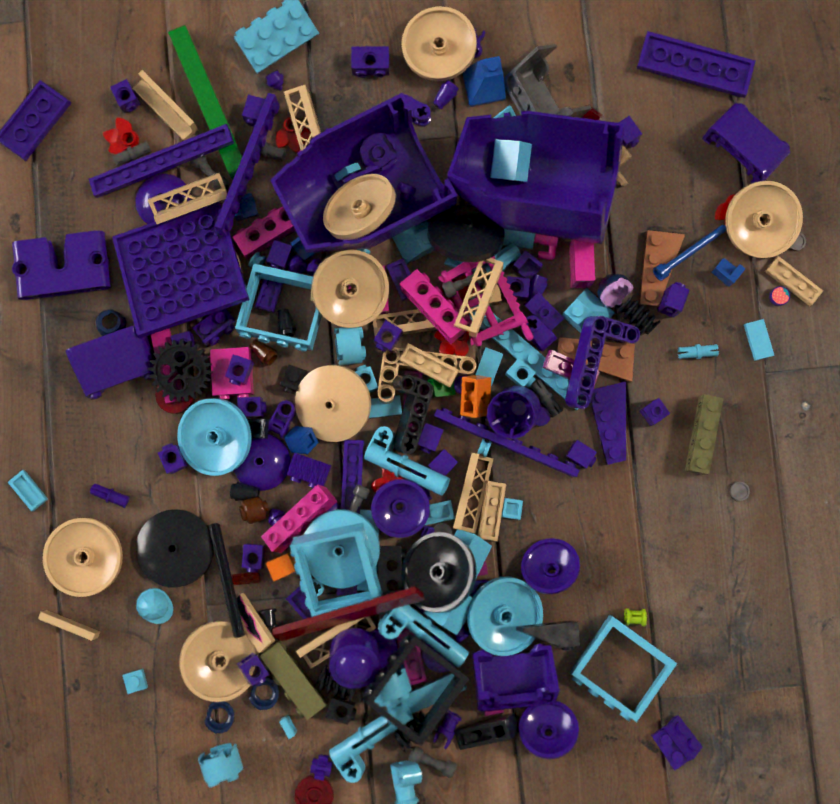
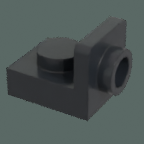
M288 365L283 381L280 382V385L284 387L283 391L294 394L295 391L297 392L299 390L298 386L306 376L307 371Z

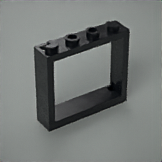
M409 634L404 640L400 641V647L396 653L393 652L389 656L385 668L377 672L374 683L366 687L362 700L422 746L467 684L469 678L414 635ZM416 645L455 676L415 732H413L374 701Z

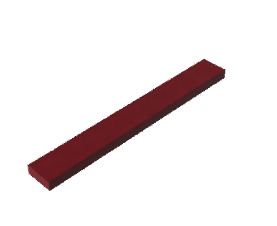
M411 587L273 628L272 636L280 641L289 640L423 601L424 594L418 588Z

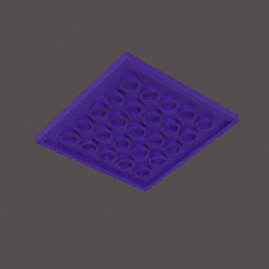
M221 201L160 224L152 222L112 237L136 333L139 338L250 300L230 231H228L227 236L219 235L214 227L222 209Z

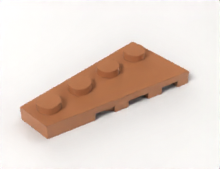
M647 230L639 305L659 307L671 272L667 278L660 281L655 277L653 268L659 264H667L677 257L685 234Z
M559 337L557 352L575 360L579 339ZM605 341L598 371L632 382L635 344Z

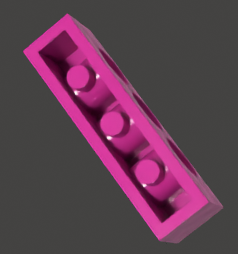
M283 206L279 209H272L263 219L258 218L251 223L250 227L242 228L235 233L233 239L247 260L252 258L256 252L260 253L273 245L274 240L279 241L295 231L290 220H282L283 216L287 214ZM269 224L276 225L272 231H268L267 226ZM253 234L260 235L256 241H252L251 236Z
M416 269L400 283V290L450 344L466 332L454 327L459 314L455 310V305L451 300H446L442 296V291L430 283L429 277L424 272L421 274ZM421 289H425L428 291L424 295L418 293V291ZM439 303L440 307L432 308L431 304ZM446 316L453 318L451 322H445L443 319ZM463 316L460 323L468 326L469 321L466 316Z
M317 484L261 538L272 552L282 553L292 544L294 537L301 536L313 520L327 512L338 501L327 487Z

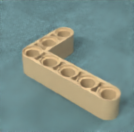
M394 347L392 352L387 350L383 353L378 398L384 404H390L395 399L396 390L393 388V380L398 376L399 369L417 371L399 361L404 351L403 348ZM424 351L443 362L451 361L454 364L453 367L459 370L457 376H471L475 373L476 362L473 358ZM393 353L397 356V359L395 361H388L386 359L387 355ZM465 363H469L472 365L473 369L471 371H465L463 370L462 365ZM392 372L395 376L392 380H386L384 374ZM383 391H390L392 396L389 399H383L381 397Z

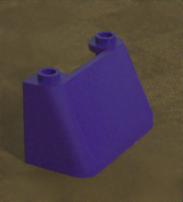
M742 103L733 104L702 137L708 145L712 141L717 143L715 145L717 148L721 145L748 169L746 174L748 176L752 174L753 180L750 183L765 181L790 154L789 144L781 141L752 115Z
M135 326L124 328L66 350L68 360L85 396L91 400L102 397L101 393L105 392L104 389L135 378L153 379L149 378V376L154 374V371H150L148 368L154 367L150 360H156V357L153 355L154 351L149 336L139 338Z
M537 644L530 653L492 657V654L485 650L473 653L476 699L479 711L548 705L557 700L560 690L551 645Z

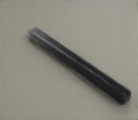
M214 523L209 525L227 610L234 638H240L245 633L220 524Z

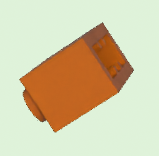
M480 375L462 377L460 415L473 418L487 416L491 395V377Z
M290 553L266 563L273 581L296 572L295 557H292Z

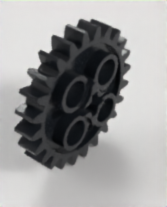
M181 339L179 344L176 340H173L172 346L166 342V349L158 347L161 353H153L157 359L150 360L154 367L148 368V370L154 371V374L150 375L149 378H155L156 380L152 383V386L158 385L159 387L156 392L164 391L162 397L170 395V401H173L175 397H177V402H181L183 397L187 402L190 399L189 396L196 399V392L202 395L203 391L201 388H208L205 382L212 381V379L207 377L208 374L213 373V371L208 370L212 363L206 362L210 356H203L206 351L205 349L198 351L199 344H195L192 347V341H188L185 345L184 339ZM180 352H184L186 355V359L183 362H179L177 358ZM193 358V359H194V362L191 363L190 365H188L187 367H185V366L189 363V361ZM167 364L171 367L169 375H165L163 372V368ZM193 366L199 369V374L196 377H193L190 373ZM178 367H185L183 369L184 374H178L170 383L168 382L171 377L179 372ZM179 379H182L185 384L181 390L176 387V382Z

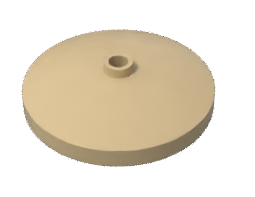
M432 7L421 11L409 21L402 36V51L407 65L415 74L431 81H446L459 76L470 66L476 53L477 41L473 25L464 14L449 7Z
M378 174L362 175L345 183L332 195L324 209L323 222L326 229L332 236L341 240L360 238L372 232L385 221L393 209L396 198L393 186L387 178Z
M774 181L751 183L738 191L728 206L725 219L727 234L733 245L746 255L757 258L774 257L789 249L798 238L803 223V212L797 196L785 185Z
M354 249L341 250L325 258L316 269L312 280V298L320 314L331 323L346 328L360 327L373 321L384 309L389 295V281L383 266L370 254ZM347 285L351 286V289L349 291H346Z
M340 365L322 366L308 373L299 384V390L295 396L296 413L303 427H312L316 438L327 442L344 441L360 432L367 423L371 411L370 393L363 379L353 370Z
M92 518L72 519L59 525L48 537L43 550V566L50 582L61 592L76 597L91 596L108 588L117 578L123 560L122 546L115 532L105 523Z
M214 621L200 626L190 634L181 649L179 668L181 677L191 692L207 701L224 702L238 697L249 688L250 684L240 671L237 663L251 653H255L259 658V652L245 631L243 637L234 638L230 622ZM217 656L221 657V661L219 663H215V658ZM252 666L250 668V676L257 674L258 667Z

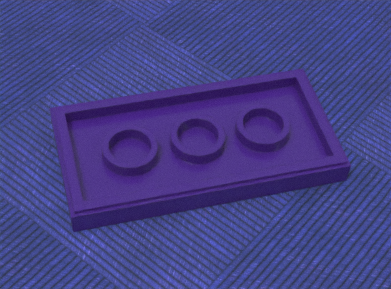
M39 80L0 130V143L27 161L70 106L71 102Z

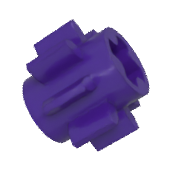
M320 754L318 758H313L310 773L315 774L314 779L323 781L325 776L330 777L333 762L328 761L329 756Z

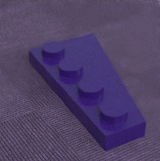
M626 382L593 389L590 401L606 465L626 460Z

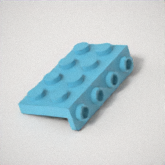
M284 0L282 2L283 6L276 9L274 7L266 12V17L262 19L258 17L251 22L252 26L247 29L243 27L235 32V42L239 45L257 74L319 34L299 0Z

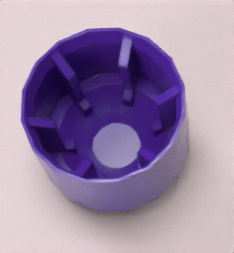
M516 385L505 388L491 400L487 410L490 427L498 435L509 439L523 437L537 424L541 416V405L534 392L524 386Z
M349 628L340 632L333 639L330 646V673L333 679L341 686L350 689L362 688L373 682L377 672L380 670L379 644L376 638L368 631L360 628Z

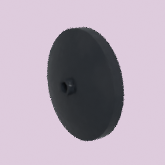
M455 205L430 219L427 235L432 247L443 256L461 262H479L493 257L500 251L503 246L505 231L504 228L474 206Z
M167 510L154 515L144 524L136 542V557L141 570L150 580L165 587H182L197 581L208 570L214 556V547L208 525L199 516L186 510ZM172 545L176 547L174 552L170 549Z
M444 532L430 533L418 539L408 550L402 566L404 589L418 588L424 594V600L414 604L429 612L443 613L456 609L469 597L476 581V561L471 549L462 539Z

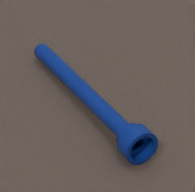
M726 225L719 226L667 264L663 263L654 267L653 273L655 277L663 281L669 276L671 269L726 231Z

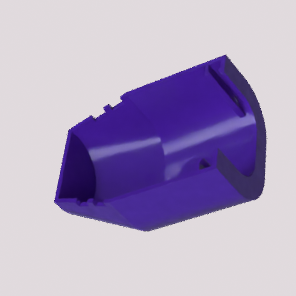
M403 92L314 136L310 140V144L303 151L300 150L297 153L298 156L292 162L287 163L270 180L307 253L370 249L446 211L457 203V194L450 180L447 178L444 185L442 184L416 135L412 123V109ZM381 132L389 135L397 146L396 160L390 168L381 171V174L389 180L395 190L396 198L392 211L380 226L367 235L351 240L335 238L326 229L323 222L324 209L329 199L344 185L343 179L337 181L334 175L344 167L354 163H358L361 167L355 173L364 171L367 166L363 164L359 152L362 141L372 133ZM399 182L407 183L417 189L415 195H409L405 202L400 199L401 191L397 189Z
M521 111L520 116H510V113H504V117L491 118V115L467 117L447 177L457 195L504 229L602 244L619 175L625 124L533 111ZM495 139L522 141L532 144L527 182L490 178Z

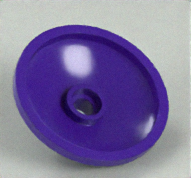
M171 174L154 175L144 181L137 191L135 201L136 209L141 219L146 224L155 222L148 199L186 185L184 181ZM180 193L174 194L172 201L177 204L183 203L185 196ZM162 200L153 202L157 212L164 210L167 206V202Z
M268 434V439L251 438L248 456L234 470V473L241 483L258 487L260 491L273 489L280 485L287 476L290 466L288 449L280 439ZM258 458L263 459V463L261 465H258L256 463Z
M405 479L392 480L382 485L375 493L371 504V513L376 526L383 533L396 538L409 537L421 530L426 524L430 512L429 500L424 490L416 483ZM402 503L403 506L401 509H397L396 504Z
M554 538L543 539L534 543L525 552L521 562V571L524 580L533 590L543 594H557L568 589L576 581L580 571V561L577 552L569 543ZM550 570H556V571H555L554 573H552V574L549 573Z
M559 701L548 705L527 707L520 718L519 735L526 749L537 757L543 759L560 758L572 750L578 739L579 726L577 718L568 706ZM547 731L552 732V735L547 736L545 733Z

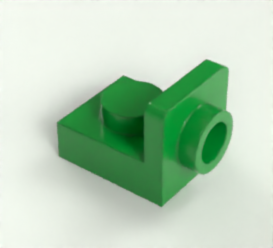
M432 378L426 380L433 386L431 399L456 395L454 382L449 388Z

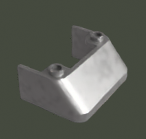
M556 44L537 46L506 75L504 85L520 115L521 111H533L581 118L592 109L589 105L575 109L564 107L559 110L543 79L549 73V65L545 58L557 48Z

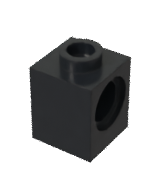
M333 695L326 718L348 725L349 720L354 721L356 715L355 702L351 701L349 703V700H342L341 697ZM339 706H345L348 710V713L345 715H340L337 711V708Z

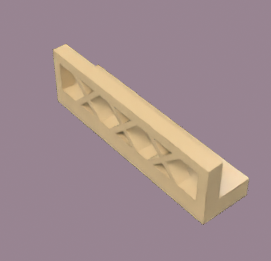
M143 70L138 73L142 80L133 87V90L183 141L189 139L198 131L197 126L190 117Z
M306 85L284 91L300 150L302 151L310 144V140L314 136L321 133ZM300 93L301 99L298 104L291 102L290 95ZM299 109L306 113L303 122L296 119ZM304 127L311 130L308 140L301 137Z
M220 173L149 198L148 202L153 211L156 224H160L224 200L228 192ZM218 178L221 186L220 189L213 191L207 188L210 181ZM197 186L203 189L201 196L194 197L190 195L193 187ZM180 193L184 195L183 203L177 204L173 202L174 194ZM158 200L167 202L166 208L157 212L153 202Z
M493 258L479 261L454 327L469 332V336L477 337L503 270L504 262ZM484 261L494 265L493 270L484 274L481 268ZM484 279L486 288L477 291L475 287L476 281ZM477 296L480 302L479 305L470 309L468 300ZM468 314L471 315L473 320L470 327L460 323L461 318Z
M418 309L382 314L373 320L375 337L380 328H377L376 320L385 319L402 329V335L437 329L428 319L421 322L413 320L417 314L421 313ZM400 316L409 320L407 324L396 325L394 322ZM449 316L443 319L445 322H450ZM384 334L382 338L393 336L391 334Z
M471 453L453 528L476 533L486 481L489 480L493 458H485L479 454ZM478 459L488 461L487 470L479 473L476 468ZM484 473H486L485 479H483L481 476ZM480 477L483 487L475 492L472 482ZM475 495L479 503L478 507L471 511L467 503L468 499ZM469 514L474 520L472 529L462 526L464 517Z
M371 616L366 617L371 626L366 631H373L377 626ZM363 618L332 627L300 647L296 651L300 658L304 657L310 669L330 657V650L324 649L326 641L333 640L334 636L346 629L357 628L358 621ZM312 650L321 651L319 659L315 662H312L307 654Z

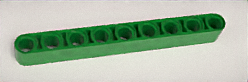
M186 25L168 31L209 129L212 130L224 124L229 126ZM230 129L234 144L219 149V152L233 180L242 159V154Z

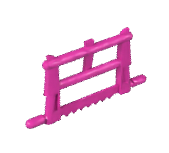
M463 262L448 272L443 270L438 279L446 283L448 281L453 282V279L464 274L466 277L473 274L472 270L477 268L479 262ZM488 263L491 270H493L494 265ZM503 271L498 280V285L514 316L498 323L490 306H488L485 316L491 327L479 332L476 338L472 337L470 340L471 346L475 344L479 347L482 345V341L498 335H504L503 332L519 326L522 327L521 329L528 341L533 339V334L527 325L528 321L523 312L520 311V304L516 302L517 297L513 296L514 291L509 289L511 285L507 283L508 279L503 276L505 273ZM475 283L477 291H480L481 288L479 284ZM457 291L456 295L452 296V299L456 305L455 310L459 313L463 302ZM478 298L468 301L470 308L480 303ZM468 314V315H465V316L467 317V319H468V321H469V322H468V326L470 327V326H471V323H472V320H471V318H470V316H469V314Z

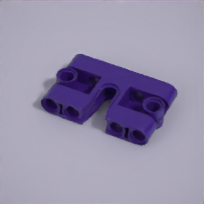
M104 231L66 234L64 245L65 265L62 269H58L54 247L51 241H47L46 237L12 242L14 258L12 271L16 278L17 298L19 300L39 299L111 288L108 268L110 260L107 257ZM98 257L103 258L100 264H96ZM27 267L26 272L21 274L22 268Z

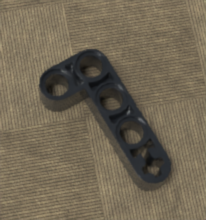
M398 375L393 380V388L397 392L406 394L407 397L393 447L398 453L413 454L419 442L432 397L433 386L430 382L411 375ZM404 379L406 380L405 388L402 385ZM421 385L423 387L422 393L419 391ZM415 404H417V406H418V409H417L416 412L414 411V406H415ZM410 422L412 423V429H411V430H409V428H408Z

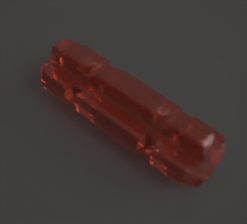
M259 572L232 575L233 585L250 584V582L259 583L261 579Z

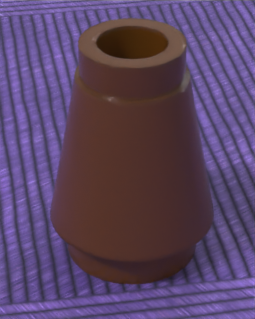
M258 339L253 340L249 346L260 361L268 366L273 364L278 357L276 349Z

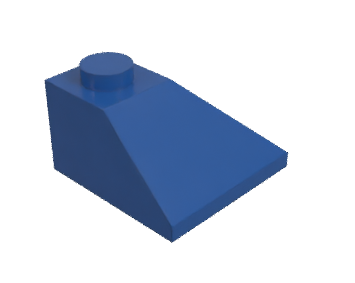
M500 56L482 59L469 66L462 73L469 107L506 100Z

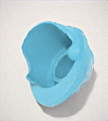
M150 588L142 592L137 599L136 609L138 614L151 623H165L173 614L172 601L165 591L161 589Z

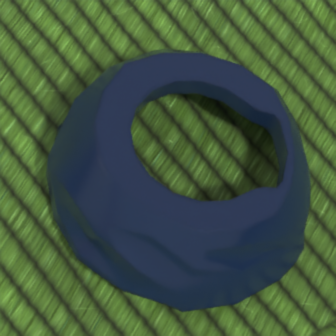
M112 309L102 311L95 321L96 328L102 336L126 328V318ZM110 314L116 315L118 317L116 326L112 329L104 328L102 325L103 318Z
M265 677L266 680L258 686L268 685L271 687L272 696L270 699H260L256 695L257 686H252L249 700L259 710L272 708L279 699L278 685L268 677Z
M225 701L211 703L208 706L206 719L204 720L205 725L214 733L228 731L235 721L233 708ZM213 709H225L228 713L227 720L224 723H217L211 718Z

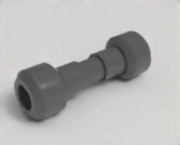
M205 156L190 161L196 169H200L208 177L217 174L206 162L207 158ZM221 177L227 190L229 182L225 177ZM218 178L212 180L214 183L213 188L215 190L220 189L221 186Z
M482 268L484 274H486L487 271L485 268ZM474 274L467 276L463 280L443 283L442 290L445 296L448 298L455 296L457 291L470 285ZM481 279L476 281V283L483 284L485 281Z
M359 484L356 485L349 510L356 512L363 499H367L370 490Z
M414 746L412 748L409 761L433 766L435 769L442 771L443 776L453 777L457 767L456 763L450 760L446 762L440 759L437 760L423 753L424 751L420 747Z

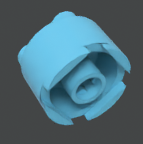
M362 327L334 328L339 365L362 363V360H365L366 357L365 346H361L363 338Z
M404 665L397 669L374 702L378 703L379 706H386L391 703L390 701L397 698L398 700H404L409 697L412 687Z
M231 743L221 744L211 748V753L205 755V752L199 755L198 761L208 787L216 786L224 780L228 782L234 781L239 778L238 773L243 770V764L235 743L233 746Z

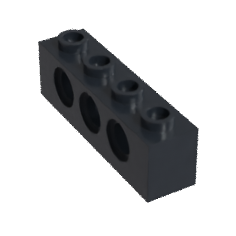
M402 545L380 546L378 579L382 596L404 590L402 586V561L405 559L406 549H402ZM389 560L397 562L398 568L391 571L387 568ZM389 580L397 581L398 588L396 590H390L387 587ZM387 611L379 613V622ZM390 616L389 620L393 622V624H400L396 619Z

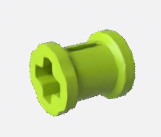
M625 608V626L630 624L646 626V609L636 611Z

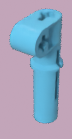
M385 426L379 427L366 449L364 459L394 473L397 478L401 476L442 496L448 488L450 478L408 459L407 455L402 456L393 452L395 432ZM383 436H389L388 440L383 439ZM378 441L385 443L387 447L384 448L377 445ZM393 460L395 462H398L427 477L426 479H424L420 476H417L403 468H400L392 464L391 461Z
M410 605L388 610L378 624L380 634L388 639L396 638L404 627L407 628L416 638L421 639L455 667L461 666L469 654L464 647L432 623V619H426ZM390 616L396 619L400 624L398 626L393 624V622L389 620ZM414 620L445 643L446 646L443 647L413 623ZM387 624L391 625V627L393 628L392 631H389L386 628Z
M404 702L387 711L403 724L413 719L409 707ZM383 716L378 717L365 727L360 726L356 733L329 750L332 761L346 781L350 783L359 781L365 771V763L359 754L367 749H373L374 744L398 729L389 722V724L367 737L389 722ZM353 759L354 762L352 764L345 765V763Z
M412 761L392 763L390 767L396 796L394 804H417L419 798L415 795L414 784L421 783L422 781L419 765Z

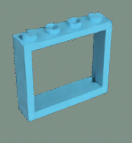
M253 264L246 288L250 300L242 302L235 326L236 331L240 334L239 336L246 339H251V337L258 338L259 341L269 343V341L277 342L276 344L282 347L290 345L299 351L313 350L322 317L317 308L307 341L247 327L260 278L311 289L313 277Z
M363 523L293 538L290 545V554L292 557H295V571L297 575L300 574V588L302 592H305V605L310 609L312 617L382 596V590ZM355 536L370 591L318 601L303 546Z
M609 615L574 664L570 673L573 675V681L580 686L584 683L589 687L588 692L595 697L599 695L605 699L604 703L611 709L617 707L621 710L620 715L626 720L630 721L632 718L637 722L677 663L616 618ZM612 627L665 664L634 711H631L581 674V671Z

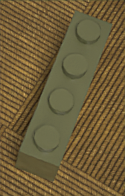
M705 394L699 396L685 471L701 475H708L710 473L723 398Z
M278 641L260 656L262 659L261 663L265 669H269L272 672V679L278 686L281 685L284 688V695L290 702L293 701L296 704V711L302 718L310 719L327 705V700L318 688L314 687L315 684L282 641Z

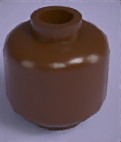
M258 496L257 498L243 500L239 511L243 521L253 524L266 518V512L269 511L267 501H262Z

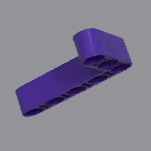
M589 316L584 320L565 399L569 407L585 409L589 406L605 338L619 343H635L640 338V331L637 327L604 316Z

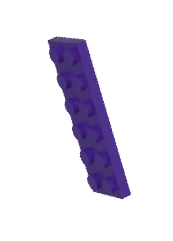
M647 31L637 69L745 98L755 60Z

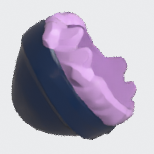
M609 274L600 281L597 295L605 307L613 308L615 305L620 306L622 304V300L632 292L633 286L625 275Z

